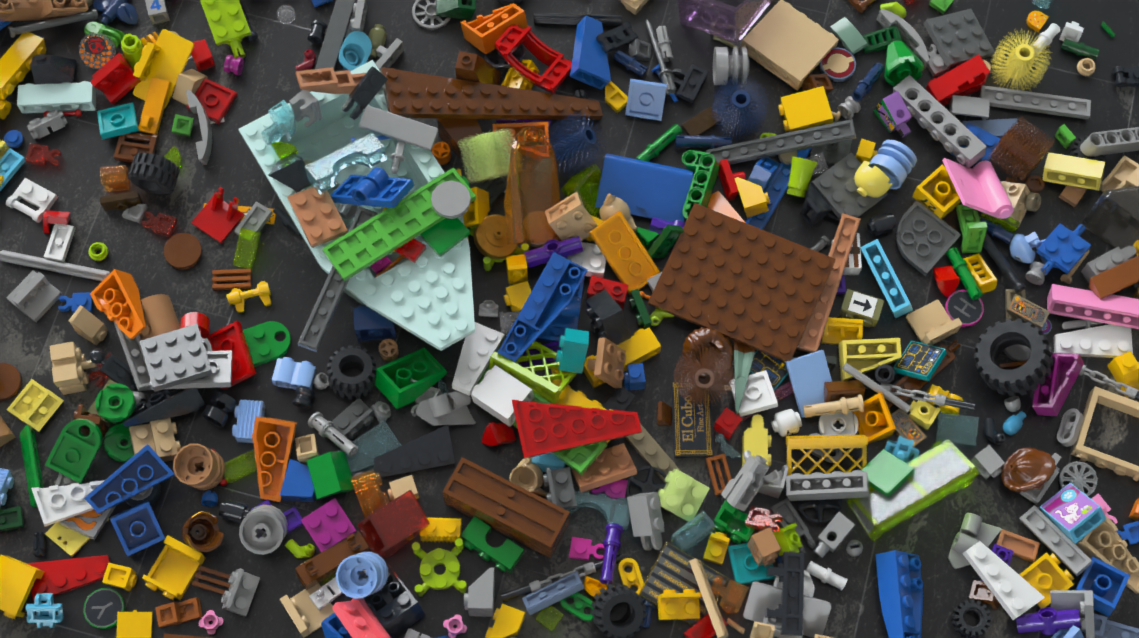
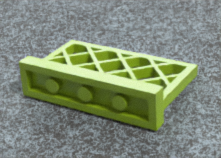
M536 341L526 350L527 356H521L516 362L498 354V352L494 351L490 356V369L495 365L531 388L533 393L553 404L559 400V395L577 374L575 372L563 373L559 370V362L546 364L545 358L556 359L557 353ZM529 349H537L540 351V354L530 355ZM542 359L543 365L533 366L532 360ZM529 361L530 367H522L518 362ZM558 368L560 374L549 375L548 369ZM545 370L546 376H538L534 371ZM561 379L562 384L558 387L551 383V380Z

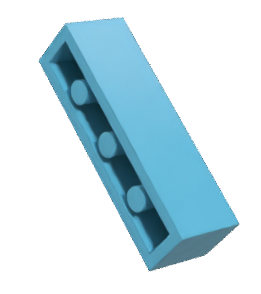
M878 239L860 247L895 318L912 311L911 303Z

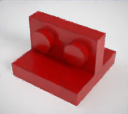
M118 53L92 75L93 79L90 82L93 87L105 94L110 103L115 104L140 83L141 80L133 75L134 70L123 54Z

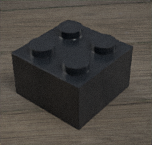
M606 290L585 300L588 307L585 309L586 313L592 319L590 323L591 328L595 333L598 332L600 338L605 337L616 345L631 338L622 308Z

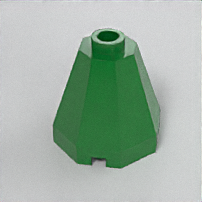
M893 41L888 45L884 73L886 82L895 87L909 75L915 81L922 77L921 70L924 68L922 61L904 42Z

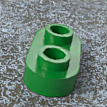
M578 592L560 600L561 606L579 619L586 622L593 620L592 618L594 617L591 614L586 615L584 613V610L587 608L590 610L594 609L591 606L592 600ZM572 598L574 603L568 604L566 600Z

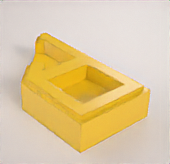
M610 81L605 86V102L616 113L620 112L627 106L628 96Z

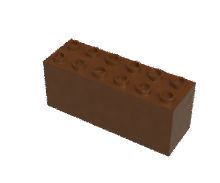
M463 457L443 490L445 505L472 519L474 516L492 529L550 559L569 525V511Z

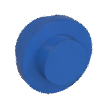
M11 130L5 134L4 142H6L8 147L18 148L23 142V135L17 130Z

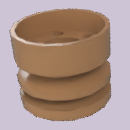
M198 443L188 444L177 452L173 461V470L180 482L199 490H209L216 487L222 481L225 474V463L219 453Z

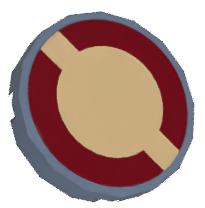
M839 47L833 48L820 62V71L822 74H827L828 78L834 82H844L850 79L855 72L856 61L848 50Z

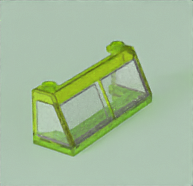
M949 439L944 442L939 440L931 446L932 449L907 463L914 468L915 473L889 497L869 485L870 497L848 498L846 502L871 540L875 541L881 537V534L891 530L902 521L953 491H958L961 487L965 488L970 485L980 474L977 468Z

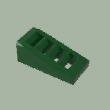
M897 25L862 35L868 44L863 48L865 53L884 50L893 41H901ZM870 39L872 42V46H870L868 40Z

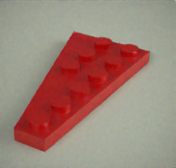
M512 400L524 459L642 433L637 412Z

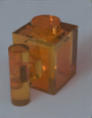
M126 165L100 167V182L107 191L130 190V180L127 177L129 171Z
M716 575L711 586L714 597L717 594L722 596L719 605L722 606L724 611L731 614L734 612L738 613L749 587L730 579L726 588L721 585L724 578Z

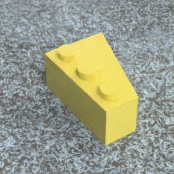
M900 338L842 340L838 344L841 381L854 378L842 369L845 363L865 374L877 369L880 365H888L898 361L902 357Z

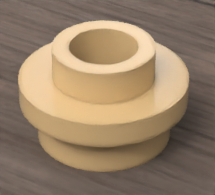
M1084 58L1077 64L1078 72L1084 76L1092 75L1096 68L1094 61L1090 58Z

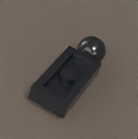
M99 348L93 349L90 352V361L94 364H102L99 369L100 372L112 381L126 385L132 392L135 390L136 384L129 366L113 354L106 358L104 351Z

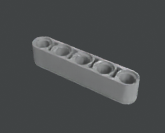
M1139 127L1091 133L1081 144L1080 149L1084 155L1090 157L1138 151Z

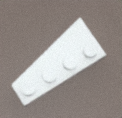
M475 322V332L465 337L452 389L469 396L471 395L472 389L477 385L490 363V356L494 351L497 352L505 339V334Z
M1109 324L1056 334L1053 337L1054 353L1080 354L1082 357L1116 358L1129 351L1133 354L1132 333L1129 327Z
M105 480L92 481L85 484L74 483L67 486L55 485L48 488H31L44 526L46 527L94 510L84 498Z
M981 541L962 553L1012 620L1045 598Z

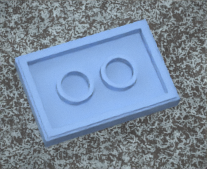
M823 350L792 359L791 361H785L802 418L805 417L803 405L824 403V383L832 382Z

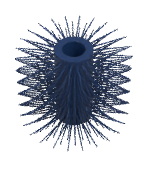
M743 81L741 89L740 83H738L737 87L735 85L734 89H732L733 86H730V89L725 86L723 88L725 90L724 93L720 91V94L717 95L718 98L714 100V103L717 102L718 105H712V109H714L712 111L715 112L717 110L718 112L716 113H718L719 119L722 120L721 123L724 125L722 128L726 126V129L729 131L734 129V135L737 125L736 137L738 125L742 135L746 132L745 127L748 130L749 127L754 130L756 124L757 126L759 125L762 116H766L765 113H767L765 112L766 108L762 113L761 111L768 104L761 102L763 100L759 98L761 96L757 95V91L752 94L748 92V89H750L748 84L750 83H747L746 86V81L743 91Z
M584 117L582 119L583 123L580 121L581 118L576 119L578 121L570 118L569 121L565 122V127L567 128L559 125L561 128L558 130L556 127L554 134L550 132V136H552L550 139H553L555 143L552 144L550 142L549 145H553L550 148L552 149L551 153L557 158V161L560 160L559 173L561 163L564 160L568 162L567 168L569 166L570 168L572 166L576 167L578 163L584 166L582 163L585 161L587 164L588 161L585 159L589 157L592 158L589 161L591 163L594 160V155L592 154L598 152L593 144L595 143L598 146L601 144L596 143L598 142L596 140H600L596 136H606L595 135L597 132H594L589 127V121L585 127Z

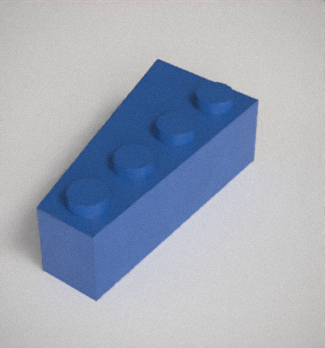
M147 444L84 499L98 514H101L175 476V474Z

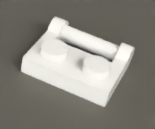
M25 178L14 194L6 200V206L16 208L39 223L43 219L44 212L49 211L58 197L56 194ZM23 199L38 207L39 210L35 211L18 201Z

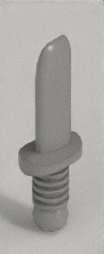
M399 140L395 154L392 153L390 156L393 159L391 166L393 174L398 172L400 161L405 159V156L402 155L405 142Z
M1083 319L1064 322L1062 328L1064 330L1082 327L1088 329L1090 326L1102 325L1103 323Z

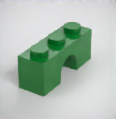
M474 516L460 535L463 545L469 550L475 549L478 551V555L485 561L491 560L494 562L495 567L501 572L505 573L507 571L511 573L524 555V549L508 538L500 547L489 546L486 540L491 533V527Z

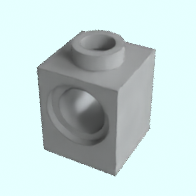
M990 445L975 455L970 461L985 479L990 476L995 478L1003 471L1001 467L1005 464Z

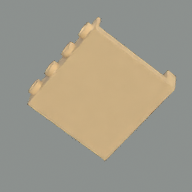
M780 0L742 40L741 47H746L749 57L798 91L804 79L833 48H836L839 39L834 34L823 29L818 23L813 22L804 13L796 10L790 3Z

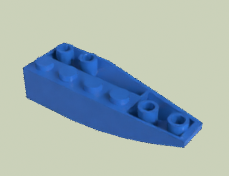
M553 252L500 347L498 354L516 362L570 304L588 269Z
M896 550L875 554L879 596L889 638H921L923 581L921 578L919 555Z

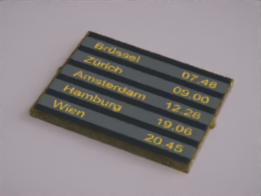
M665 542L654 566L651 567V571L639 596L658 606L657 595L664 594L663 590H676V593H683L685 589H695V593H699L700 589L689 562L695 558L672 544ZM702 563L717 602L728 577ZM703 597L699 598L700 619L708 613ZM682 619V621L692 626L700 619Z

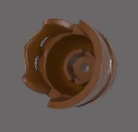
M204 511L190 517L182 529L184 542L189 547L202 552L216 549L223 540V533L219 531L217 525L218 518Z

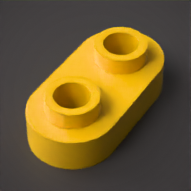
M625 558L618 567L622 585L624 584L629 588L636 586L638 588L636 593L641 597L640 593L644 587V582L638 563L632 558ZM630 567L632 571L627 573L624 569Z

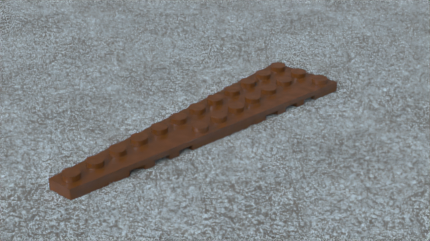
M381 67L380 70L388 79L383 85L388 112L405 118L566 120L571 115H575L576 119L581 118V120L583 117L584 120L585 118L588 120V117L589 120H601L603 117L600 103L596 100L402 71L394 68Z

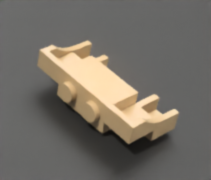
M1124 156L1117 163L1113 171L1102 181L1100 190L1113 199H1116L1124 190L1139 199V164Z

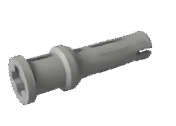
M315 412L309 418L308 425L319 431L320 436L329 438L350 457L357 453L358 447L336 430L333 422L327 421L321 412Z

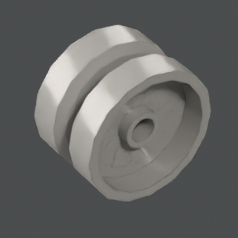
M272 505L254 507L248 512L240 525L239 537L241 543L247 550L255 554L264 555L273 552L280 546L287 534L288 523L286 517L280 509Z

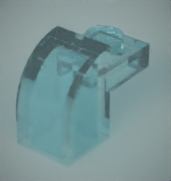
M283 100L268 110L270 119L274 124L261 132L263 140L267 145L278 142L283 135L289 141L295 134L296 121L293 111Z

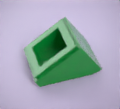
M640 227L636 229V236L646 249H649L652 243L659 237V234Z

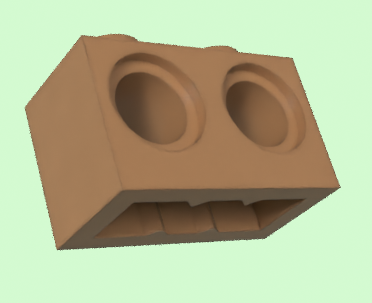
M770 527L752 535L747 544L758 566L764 564L766 567L773 564L781 550Z

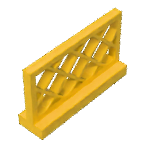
M866 435L786 436L787 476L792 475L797 466L805 473L804 475H808L817 466L827 474L836 466L846 473L851 472L856 466L862 470L867 465L866 445H868V437ZM839 448L844 454L835 461L829 454L833 449ZM854 448H862V456L855 461L849 453ZM791 449H800L805 455L796 462L791 457ZM814 449H820L824 453L817 462L809 456ZM846 456L854 462L847 471L839 465ZM806 457L815 463L807 472L799 465ZM826 457L834 462L827 472L819 465Z

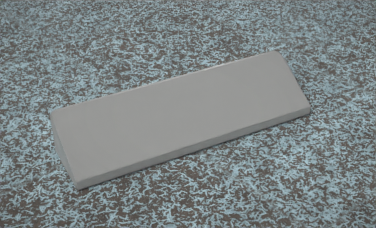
M369 105L366 106L359 124V128L430 151L438 138V128Z
M114 322L137 390H151L150 376L139 342L141 341L140 335L134 340L130 339Z

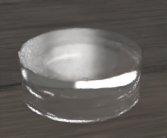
M282 5L278 8L277 17L280 22L288 24L295 19L296 15L292 6Z

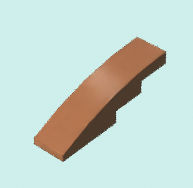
M333 67L296 71L295 74L302 90L330 94H350L366 73L351 74L350 70L334 72Z

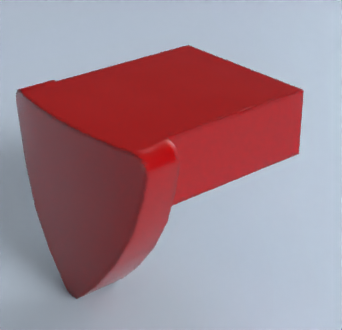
M45 211L43 214V232L50 233L51 224L67 225L70 221L71 212Z
M952 266L933 268V276L938 288L943 295L949 297L959 284V276L956 275Z
M489 423L482 437V443L488 446L509 444L516 441L512 426L509 427L505 423Z

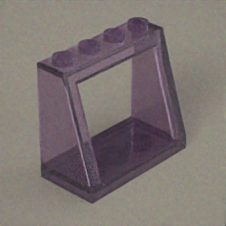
M678 0L679 20L681 24L738 43L772 0H745L738 7L716 0Z

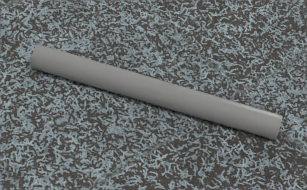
M845 363L842 367L844 371L878 394L883 393L885 399L906 413L910 410V405L848 363Z

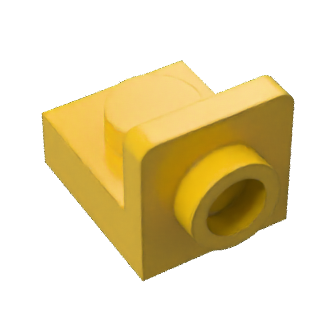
M721 532L711 533L703 560L722 566L730 538H727V535Z
M108 563L102 583L123 588L130 592L131 588L136 584L137 575L132 568Z

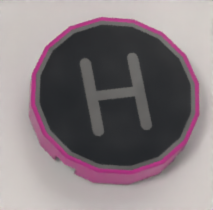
M959 290L952 293L945 304V310L952 321L959 318L962 322L961 327L975 325L980 321L984 312L981 299L972 300L967 290Z

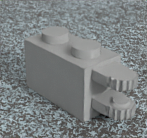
M1118 246L1088 262L1081 273L1090 283V279L1093 276L1132 259L1136 255V248L1127 246L1120 249Z
M658 492L639 493L627 497L633 536H641L644 550H650L652 546L655 550H660L663 545L661 533L665 531Z

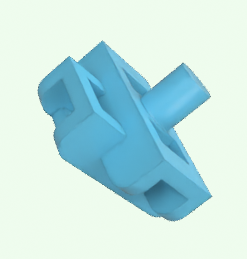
M900 435L897 442L887 440L884 449L912 466H915L920 453L918 449L912 447L914 440L903 438Z
M37 593L35 604L26 605L27 622L37 623V628H42V626L54 628L56 623L63 620L62 604H54L53 593Z

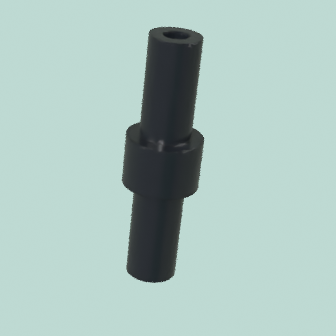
M278 206L275 207L273 213L282 220V224L292 229L298 236H301L290 215L285 214Z

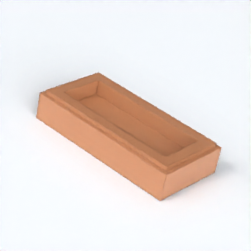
M1001 529L996 543L1014 551L1013 556L1032 563L1035 562L1040 545L1039 542Z

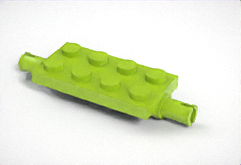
M200 0L216 45L228 44L231 46L234 58L239 57L238 52H240L241 58H244L246 54L244 53L241 41L245 36L251 35L239 0Z

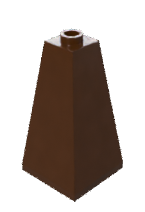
M459 51L455 66L456 79L499 85L501 78L499 70L478 54Z
M437 119L439 137L449 145L462 161L467 163L474 173L467 158L461 153L463 151L460 149L464 146L459 144L464 143L466 146L467 143L463 139H467L469 142L471 139L469 137L483 134L477 119ZM464 151V153L468 156V159H470V162H472L470 155L467 154L468 152Z

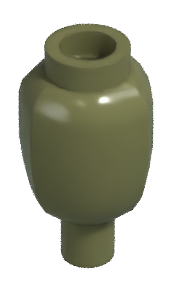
M375 24L368 35L372 44L369 56L376 58V50L380 45L384 46L387 37L385 26Z

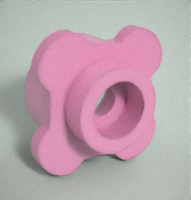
M209 610L199 620V626L201 628L204 627L208 634L213 635L218 626H221L224 621L222 617L216 616L213 610Z
M456 614L443 623L444 628H447L449 632L448 636L450 638H456L458 634L467 631V626L463 624L461 615Z

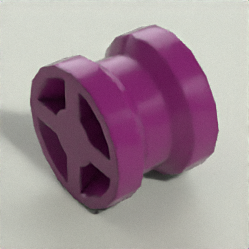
M227 55L224 62V72H234L235 75L240 76L244 67V59Z

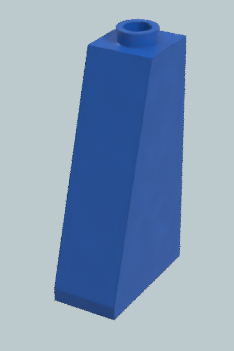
M585 16L577 24L570 77L602 90L611 81L607 53L604 52L601 42L598 43L596 39L599 34L603 33L602 22Z

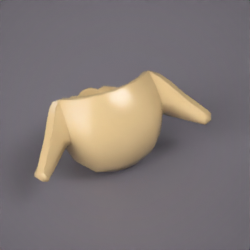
M607 194L604 204L599 210L601 220L605 221L616 212L621 211L632 230L636 231L637 226L631 217L630 208L627 203L615 197V195Z
M533 457L522 459L510 473V482L536 495L546 497V494L549 493L540 488L544 480L543 472L539 465L531 463Z

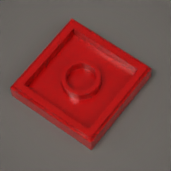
M204 78L194 95L204 107L209 120L220 124L237 97V92Z

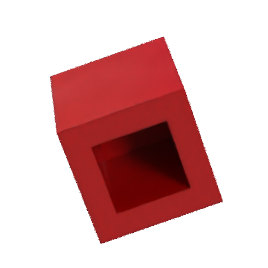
M206 40L194 41L195 46L191 56L198 72L215 66Z
M726 407L715 422L713 430L730 440L740 427L743 418Z

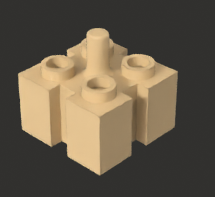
M74 342L51 345L50 355L53 363L54 384L59 387L63 395L87 391L86 384L89 383V378L84 369L94 368L97 365L90 360L86 361L85 354H82L80 347L77 348Z

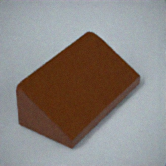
M859 380L824 383V403L839 401L842 397L847 399L862 395V398H864L865 387Z

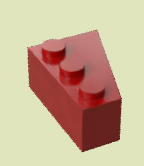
M978 54L937 79L930 80L925 90L941 105L945 106L950 103L953 95L967 96L979 91L981 86L985 84L990 71Z

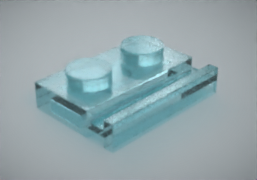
M938 413L936 441L976 446L979 417Z

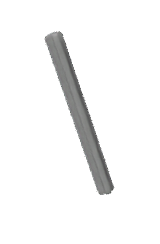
M6 250L0 251V261L98 281H103L110 274L109 271Z

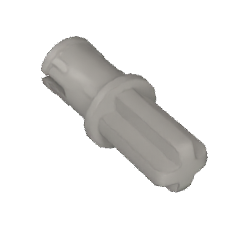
M659 26L656 29L658 45L664 62H669L668 58H670V61L674 59L670 46L672 42L669 40L666 26Z

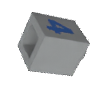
M145 0L152 25L170 21L165 0Z

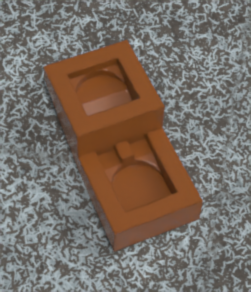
M197 597L155 607L158 627L160 628L203 618L200 599Z

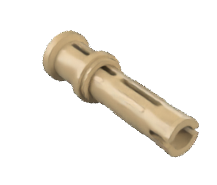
M862 395L847 399L842 397L839 401L803 405L805 418L841 412L846 415L848 412L853 411L864 412Z

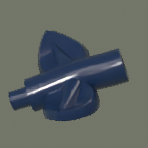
M95 0L93 2V7L103 12L101 24L107 25L118 17L122 22L137 25V11L133 5L127 3L128 0Z

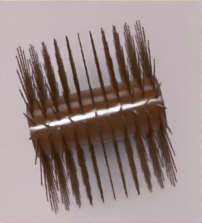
M1025 122L1014 124V127L1011 126L1010 130L1008 129L1004 136L1000 138L1001 140L997 143V147L990 153H996L990 157L993 156L995 157L994 159L1000 158L996 162L1005 161L999 164H1007L1001 168L1011 166L1005 170L1013 169L1009 171L1010 173L1017 171L1013 173L1014 175L1019 174L1015 176L1016 178L1023 176L1019 178L1020 180L1027 178L1026 176L1030 175L1029 173L1038 167L1045 157L1044 154L1052 146L1048 145L1052 143L1051 141L1044 143L1048 141L1047 139L1042 140L1046 137L1038 138L1042 135H1036L1037 132L1034 133L1035 129L1026 133L1031 127L1028 128L1029 124L1025 125Z
M698 345L699 363H696L690 352L689 354L692 359L685 352L687 358L684 355L682 356L684 359L679 356L681 362L678 363V368L677 366L675 367L677 370H674L676 373L674 378L678 388L677 380L681 377V380H679L681 392L679 391L681 395L684 389L683 398L690 397L692 400L695 398L697 400L696 404L700 402L701 406L703 397L705 406V394L708 404V388L709 391L710 389L712 390L716 398L717 394L722 400L721 395L724 396L723 392H727L730 386L726 377L728 376L733 382L734 380L732 376H729L732 373H730V362L727 359L725 360L726 355L721 357L723 353L716 351L713 353L710 346L709 350L707 346L705 347L704 355V348L702 346L701 357ZM701 373H708L707 378H699Z

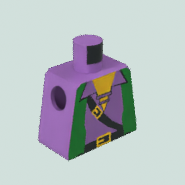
M896 91L883 98L873 111L887 131L891 133L897 130L901 137L911 133L906 124L911 119V114L900 93Z

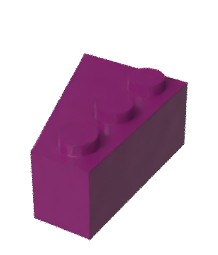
M1053 353V366L1050 367L1051 373L1049 376H1045L1046 381L1043 385L1040 383L1037 385L1038 389L1034 393L1033 408L1037 415L1058 416L1084 365L1080 354Z

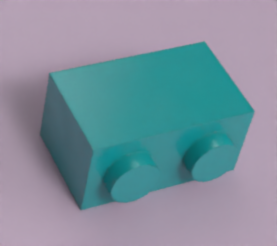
M565 329V334L560 336L559 341L561 350H557L556 354L559 370L582 374L589 345V331Z

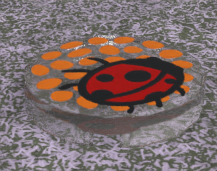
M93 32L87 34L79 45L81 60L92 69L103 67L115 56L116 52L114 42L103 33Z

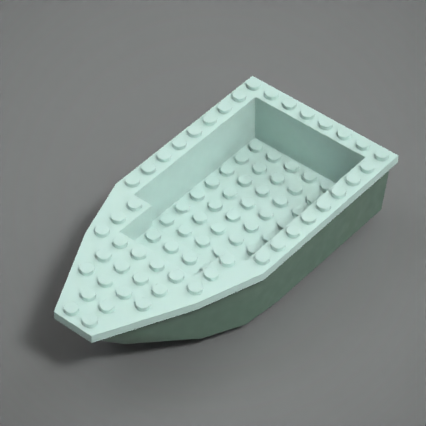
M371 60L350 72L351 74L367 73L372 66L378 71L379 69L374 61ZM382 86L368 105L388 112ZM311 91L310 93L319 101L322 119H318L311 126H304L309 121V117H304L303 120L297 122L293 117L290 103L239 128V132L321 269L329 274L333 265L324 255L322 248L338 238L311 248L288 202L287 197L296 194V191L268 176L277 161L296 153L303 160L314 161L340 185L350 175L367 176L373 168L379 167L385 170L391 178L413 180L415 186L406 196L445 172L430 150L405 143L402 154L405 156V159L400 161L398 172L393 174L391 172L393 159L390 156L392 153L395 154L398 140L390 138L356 145L357 148L352 149V141L350 139L352 137L355 140L381 135L359 128L365 109H363L358 118L353 120L350 115L358 105L356 102L348 112L342 110V106L350 94H330ZM310 174L313 180V185L303 190L309 189L321 183ZM328 189L329 194L331 196L335 192V190ZM334 203L338 210L340 203ZM360 206L378 214L384 209V207ZM463 216L459 217L458 219L464 224ZM354 217L351 219L342 218L347 230H349ZM418 235L414 239L425 244L426 249L415 263L407 258L402 259L390 270L375 277L377 274L369 266L349 279L344 292L362 305L368 306L441 351L475 332L470 247L466 237L439 257L424 239ZM391 252L386 256L393 262L401 255L397 252Z

